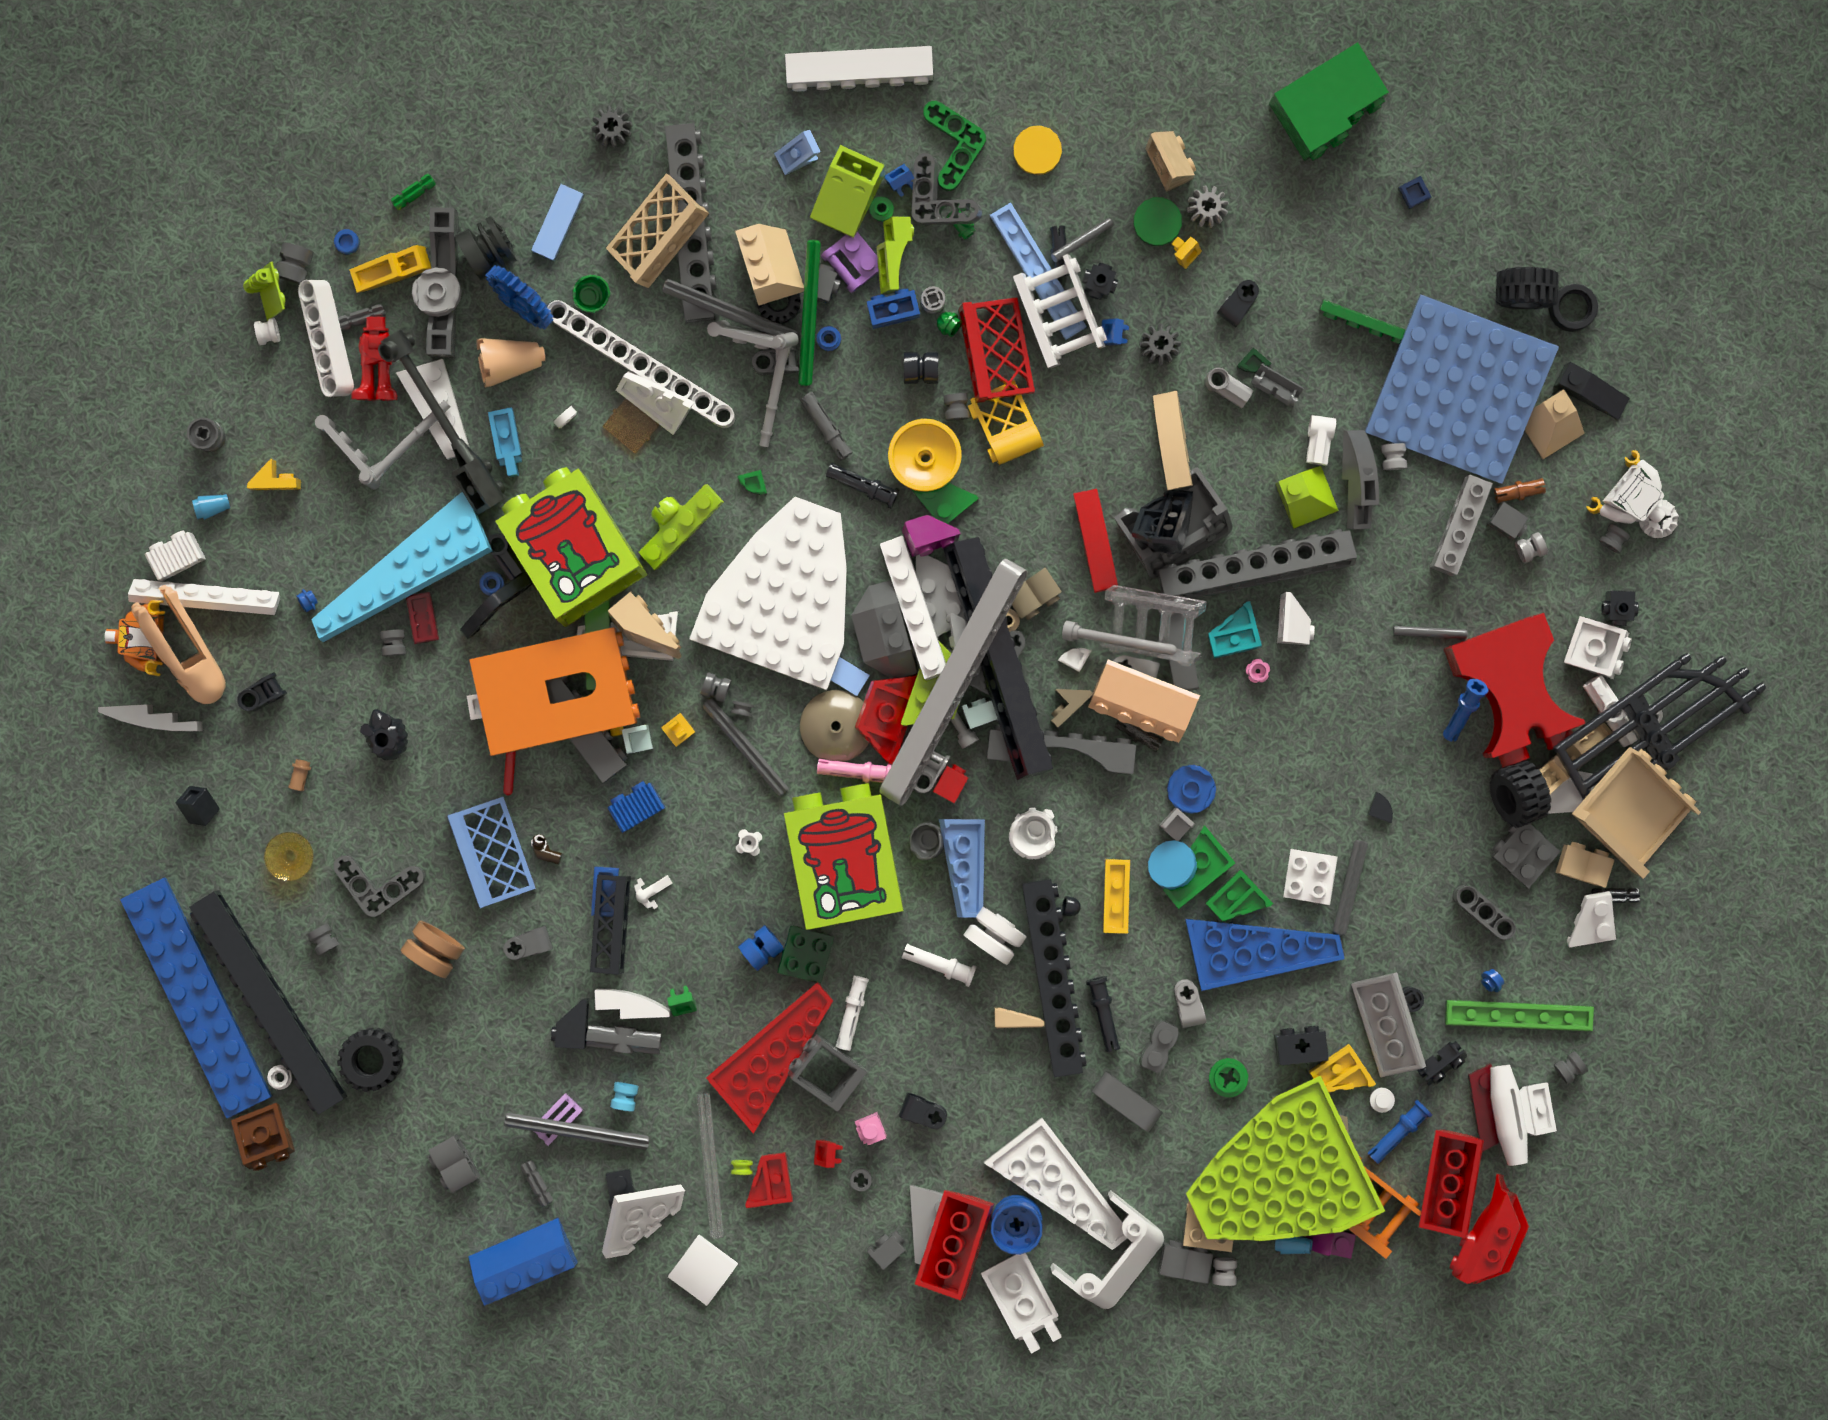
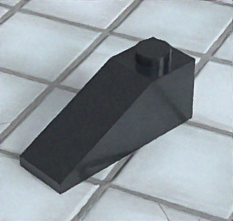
M1572 362L1564 365L1553 386L1561 391L1565 390L1566 394L1617 420L1621 417L1630 399L1595 374Z

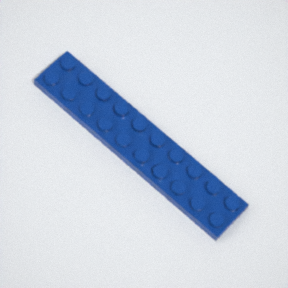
M162 878L120 899L226 1118L272 1097L167 879Z

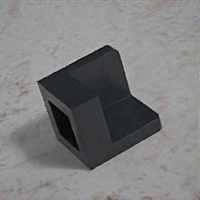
M189 786L175 802L188 823L206 826L220 809L207 788Z

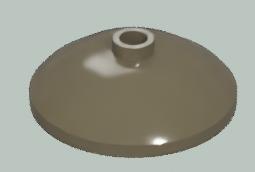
M830 690L815 696L806 705L800 720V733L807 749L817 758L830 761L846 762L860 755L869 744L855 728L864 702L856 695L843 690ZM835 721L841 725L838 731H834L831 728L832 723Z

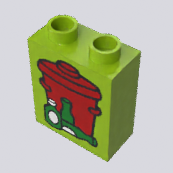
M564 467L547 476L543 481L546 489L529 499L527 494H520L506 502L502 507L505 515L495 522L555 619L564 627H567L646 577L647 573L586 476L579 468L571 473L567 467Z
M869 783L840 788L843 802L823 805L821 792L793 797L794 811L784 813L806 930L903 911L882 795L871 796Z

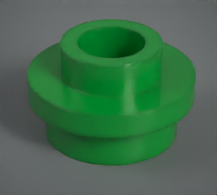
M881 196L872 201L870 214L875 220L886 221L893 215L894 206L890 199ZM881 204L886 206V211L883 213L877 210V207Z

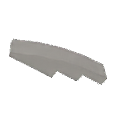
M153 705L98 707L99 713L122 722L146 728L168 731H203V725L200 721L178 722V713L153 714Z

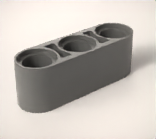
M1460 885L1453 891L1454 902L1493 936L1505 940L1514 936L1516 932L1515 923L1480 892L1468 885ZM1467 889L1471 894V898L1468 902L1463 903L1460 900V894L1463 890ZM1486 905L1490 912L1488 917L1482 919L1479 916V909ZM1505 921L1508 924V930L1505 934L1501 935L1497 927L1500 922Z
M1105 1071L1092 1089V1092L1148 1133L1163 1114L1161 1110L1107 1071Z

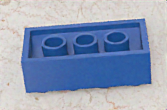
M559 1218L469 1256L474 1283L484 1306L574 1268L578 1263Z

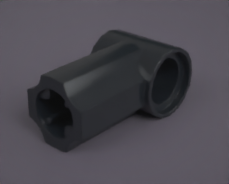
M493 534L488 538L492 549L490 553L510 581L526 572L504 535ZM497 539H502L505 543L504 549L500 552H495L493 549V543Z

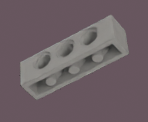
M1472 475L1464 478L1430 568L1450 576L1458 574L1493 483Z

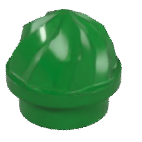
M944 312L937 319V327L941 334L950 337L954 336L962 325L958 315L952 312Z

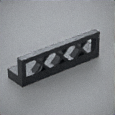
M597 874L590 972L616 975L624 973L631 876ZM603 880L616 881L615 892L609 897L603 891ZM607 903L614 909V915L608 921L601 915V908ZM605 927L612 934V940L606 946L599 940V932ZM605 952L610 958V968L597 967V957L601 953Z

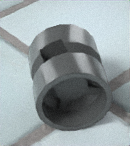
M283 242L279 254L282 261L277 262L275 267L279 273V278L296 284L306 280L308 271L305 267L311 264L314 252L298 245Z
M200 417L194 419L187 428L188 441L192 446L205 452L217 451L225 442L226 434L224 428L219 423L208 418Z

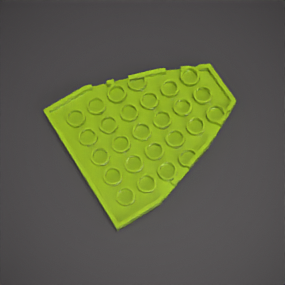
M1321 1076L1275 1096L1217 1152L1186 1192V1196L1207 1239L1266 1241L1338 1233L1385 1212Z

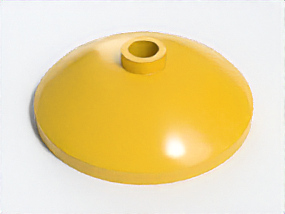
M918 419L902 426L893 436L888 450L889 465L896 479L904 486L921 492L934 491L947 485L957 474L962 458L961 446L955 433L945 424L932 419ZM924 455L930 457V460L926 463L921 461Z

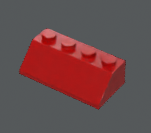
M1449 1130L1435 1131L1419 1222L1420 1228L1467 1238L1484 1140Z
M944 1190L915 1285L960 1301L965 1298L995 1205L994 1203L974 1196Z

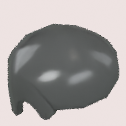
M921 823L913 828L909 836L910 850L918 859L931 860L942 853L944 849L941 829L937 825Z

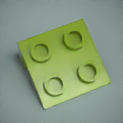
M273 261L256 271L243 284V288L247 293H260L267 321L285 309V296L280 292L278 284L279 273L277 269H274Z

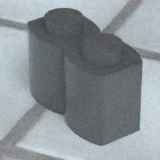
M1159 1019L1154 1024L1150 1033V1042L1144 1046L1140 1055V1064L1143 1067L1159 1073L1165 1067L1168 1060V1051L1174 1046L1178 1038V1028L1175 1025Z
M457 1134L428 1150L430 1153L428 1160L434 1169H439L442 1175L440 1182L445 1190L449 1189L453 1193L480 1178L475 1164Z
M1170 1240V1243L1163 1242L1158 1272L1169 1277L1208 1284L1213 1253L1204 1248L1185 1247L1183 1242L1178 1240Z

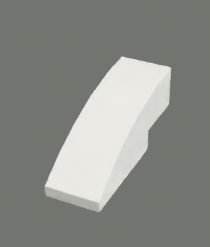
M616 989L595 990V1010L620 1009V1019L671 1016L670 1009L645 996Z

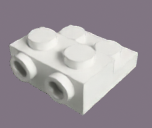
M1580 616L1564 663L1614 679L1615 674L1620 675L1623 669L1624 661H1621L1623 651L1628 652L1631 646L1632 638L1628 637L1630 633L1627 630Z

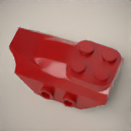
M1496 1175L1490 1204L1481 1213L1467 1238L1461 1239L1459 1244L1462 1247L1459 1256L1455 1255L1449 1268L1453 1270L1452 1275L1466 1284H1478L1510 1272L1529 1229L1518 1196L1508 1189L1504 1175Z

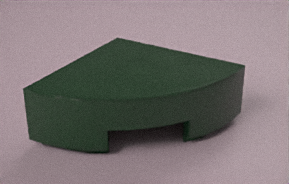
M1253 347L1237 367L1246 372H1256L1261 364L1269 367L1272 363Z

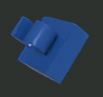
M905 164L884 176L887 184L901 197L904 196L901 191L903 185L908 184L913 190V182L911 180L914 179V176Z
M1102 320V328L1107 338L1104 341L1105 345H1120L1128 342L1127 339L1122 338L1123 330H1129V326L1123 325L1124 320Z

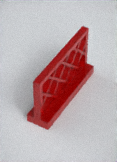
M1018 298L973 304L972 302L962 303L958 311L962 321L961 327L975 403L1034 393L1035 389ZM1002 306H1013L1014 315L1010 321L998 313ZM985 308L993 314L986 324L977 317V309ZM995 316L1007 324L1000 334L988 326ZM1009 326L1018 333V339L1014 344L1002 336ZM985 329L997 337L991 347L982 342L981 335ZM999 340L1011 347L1005 357L993 350ZM1013 350L1022 355L1023 362L1019 368L1007 360ZM989 353L1002 361L995 371L986 365L985 359ZM1003 363L1016 371L1009 381L997 373ZM1017 374H1020L1026 379L1028 388L1019 389L1011 382ZM994 377L1006 385L1001 392L991 393L990 382Z

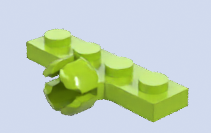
M705 484L683 506L674 497L664 498L659 502L660 507L657 508L655 506L651 512V517L659 524L660 529L638 553L654 570H657L724 501L708 484Z

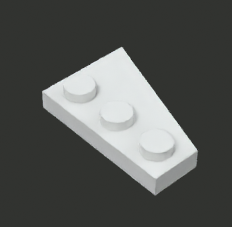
M630 371L623 376L616 388L617 392L672 435L679 429L694 404L693 401Z

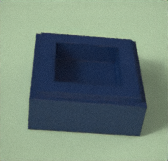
M1421 176L1398 187L1408 209L1432 198Z

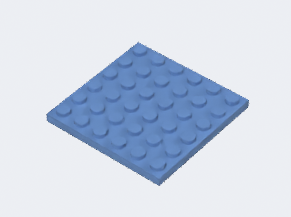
M1420 294L1365 432L1395 444L1405 443L1408 449L1502 484L1559 346Z

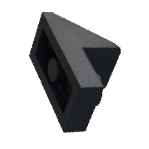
M630 1168L606 1173L610 1196L608 1202L610 1208H612L614 1196L634 1193L635 1191Z

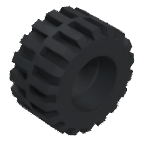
M1540 267L1503 269L1496 274V304L1513 309L1552 307L1558 304L1559 273Z
M1526 760L1496 770L1491 775L1489 787L1493 805L1508 825L1515 828L1523 827L1545 818L1551 810L1550 790L1539 769L1537 770L1534 764H1530Z
M367 1028L348 1037L341 1045L343 1047L338 1052L340 1060L337 1061V1066L341 1067L340 1075H344L346 1078L344 1081L347 1084L351 1083L353 1085L352 1088L356 1090L360 1088L364 1092L379 1090L393 1082L400 1073V1066L403 1064V1058H401L403 1051L397 1045L399 1044L398 1040H394L391 1033H385L380 1028ZM364 1046L376 1047L383 1056L382 1069L375 1074L363 1071L358 1064V1053Z

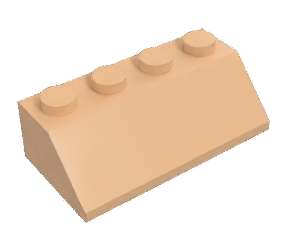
M1108 660L1096 684L1088 708L1100 714L1114 717L1123 723L1137 726L1143 731L1160 735L1166 740L1179 743L1187 729L1200 695Z

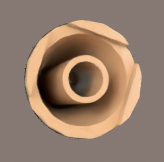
M477 339V350H481L478 360L485 388L542 366V361H545L543 346L539 347L537 342Z

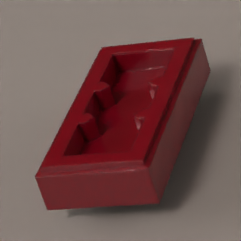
M431 592L406 597L414 644L439 640Z

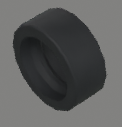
M1580 284L1564 286L1558 291V304L1549 307L1550 318L1554 324L1563 331L1569 332L1580 331L1590 325L1598 312L1597 297L1591 289ZM1578 294L1587 302V314L1581 321L1570 322L1560 314V302L1566 295Z

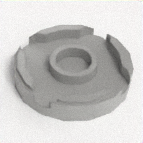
M444 268L425 270L413 283L412 296L414 303L421 312L429 316L440 317L449 314L457 307L461 299L462 290L458 279Z

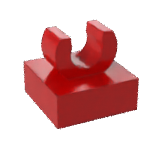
M816 1140L814 1164L825 1168H834L835 1164L842 1162V1159L835 1158L836 1150H843V1146L827 1140Z

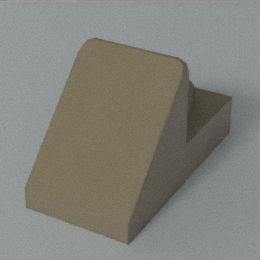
M1055 689L1068 705L1064 707L1061 704L1051 713L1054 717L1051 722L1058 728L1093 693L1090 690Z

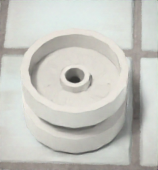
M982 907L976 918L978 922L986 927V930L984 931L976 925H970L964 936L1002 963L1008 965L1014 953L1004 944L1005 941L1015 947H1020L1027 936L1017 930L1014 924L998 913L994 914L987 908Z

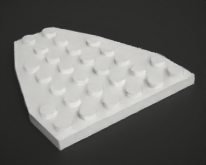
M794 497L754 534L707 592L690 640L827 690L844 646L847 567L841 513Z

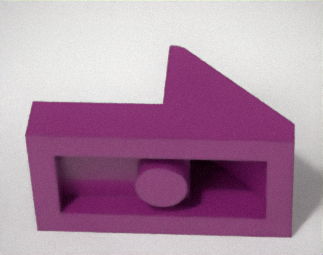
M1342 1231L1305 1236L1313 1241L1311 1251L1326 1256L1331 1254L1349 1259L1352 1257L1356 1239L1354 1233Z

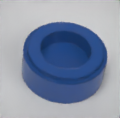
M344 229L336 234L334 245L342 254L350 255L358 250L360 240L352 230Z

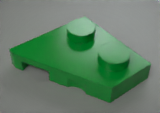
M950 483L940 489L929 492L912 490L935 519L949 524L979 499L976 495Z
M1242 870L1233 875L1205 902L1221 921L1273 905L1270 899Z

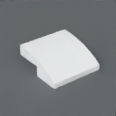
M698 1235L670 1272L668 1278L707 1306L738 1263Z

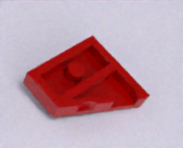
M786 1152L762 1155L745 1204L746 1208L792 1202L793 1195Z

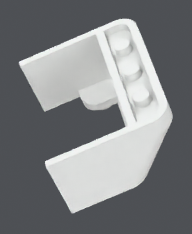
M1111 1190L1108 1193L1110 1200L1129 1214L1122 1223V1231L1125 1237L1132 1243L1106 1276L1101 1280L1094 1274L1086 1273L1081 1275L1076 1281L1054 1263L1050 1266L1052 1274L1080 1296L1103 1309H1109L1116 1305L1164 1242L1163 1233L1157 1226Z

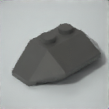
M892 580L868 586L851 615L864 663L891 679L917 674Z

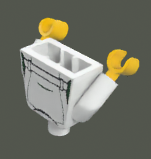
M1631 451V455L1636 460L1630 461L1625 457V464L1629 469L1603 500L1605 504L1602 505L1597 497H1592L1591 500L1598 503V506L1593 509L1589 506L1586 507L1590 513L1597 514L1600 512V515L1615 522L1632 524L1635 521L1643 522L1649 517L1653 522L1658 523L1666 514L1658 506L1659 502L1664 498L1658 471L1646 461H1640V455L1637 451Z

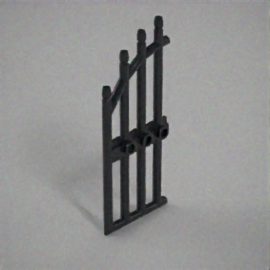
M1686 653L1559 742L1553 749L1584 800L1590 793L1589 789L1600 782L1625 752L1584 781L1578 769L1632 730L1636 731L1640 741L1631 748L1638 752L1640 749H1646L1652 757L1650 762L1653 765L1657 764L1665 771L1670 770L1680 761L1677 754L1739 709L1743 714L1749 713L1752 709L1748 703L1756 698L1757 695L1763 693L1766 686L1764 683H1759L1741 696L1733 686L1750 673L1746 667L1739 669L1736 674H1732L1723 680L1712 675V673L1727 662L1724 656L1717 657L1714 662H1710L1701 670L1680 669L1682 665H1686L1692 659ZM1666 678L1687 679L1652 705H1649L1644 697L1645 693ZM1703 681L1715 686L1663 725H1660L1655 714L1699 682ZM1725 692L1733 700L1732 703L1675 744H1671L1666 734ZM1621 710H1624L1629 719L1627 723L1575 760H1571L1566 751L1568 748Z

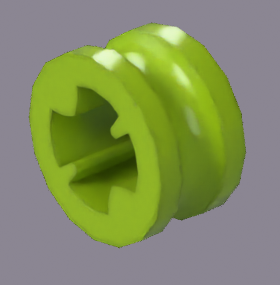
M731 1161V1165L734 1167L731 1170V1174H753V1170L750 1169L753 1161Z

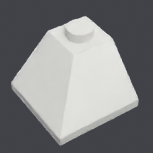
M1285 592L1280 595L1277 643L1308 645L1309 640L1314 639V626L1311 625V619L1293 594Z

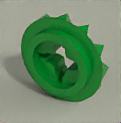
M1225 1058L1217 1061L1210 1069L1209 1082L1212 1089L1220 1096L1234 1097L1242 1093L1246 1088L1248 1073L1245 1066L1238 1060ZM1233 1068L1232 1076L1238 1082L1229 1081L1223 1087L1225 1079L1219 1073L1227 1074Z

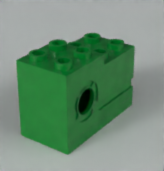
M1357 42L1276 92L1269 105L1304 162L1309 158L1314 161L1324 155V151L1330 145L1336 148L1345 142L1352 126L1361 120L1365 112H1368L1370 115L1382 107L1381 105L1386 102L1384 99L1389 91Z

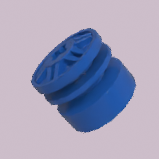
M1011 1195L1003 1198L996 1204L992 1212L991 1234L994 1242L1001 1250L1009 1254L1021 1255L1030 1252L1038 1245L1042 1236V1214L1039 1206L1032 1199L1024 1195ZM1015 1217H1018L1019 1221H1021L1018 1227L1013 1223Z

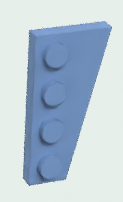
M939 819L957 917H976L983 907L985 820Z

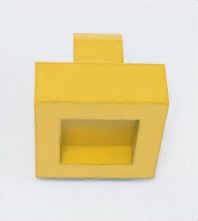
M1177 237L1171 243L1176 251L1174 255L1184 269L1202 252L1198 242L1192 237L1186 242Z
M681 713L661 727L676 747L695 733V730Z

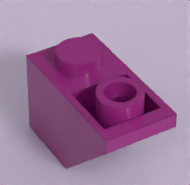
M929 515L906 521L902 529L912 557L916 555L921 557L927 556L938 548L945 549L953 542L958 541L961 534L959 529Z

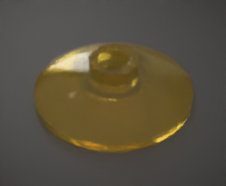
M294 832L281 833L273 837L267 844L264 853L265 865L268 871L280 880H297L306 875L313 863V849L308 840L302 835ZM288 852L294 853V860L289 861L287 859Z

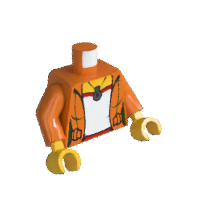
M152 600L148 604L141 605L146 608L163 635L164 616L161 615H164L165 611H160L159 605L164 603V601ZM132 611L127 613L125 619L119 620V630L106 629V644H118V654L124 655V660L149 675H161L156 672V668L158 665H163L162 660L141 632L139 623Z

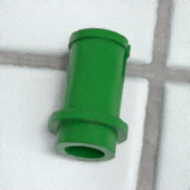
M952 211L947 215L946 218H949L952 215ZM953 224L959 232L958 236L960 238L963 237L964 240L976 232L974 224Z

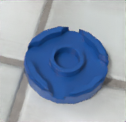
M1196 765L1182 766L1174 771L1168 780V798L1173 806L1182 812L1191 814L1201 812L1209 807L1214 800L1216 792L1215 782L1211 774L1203 767Z

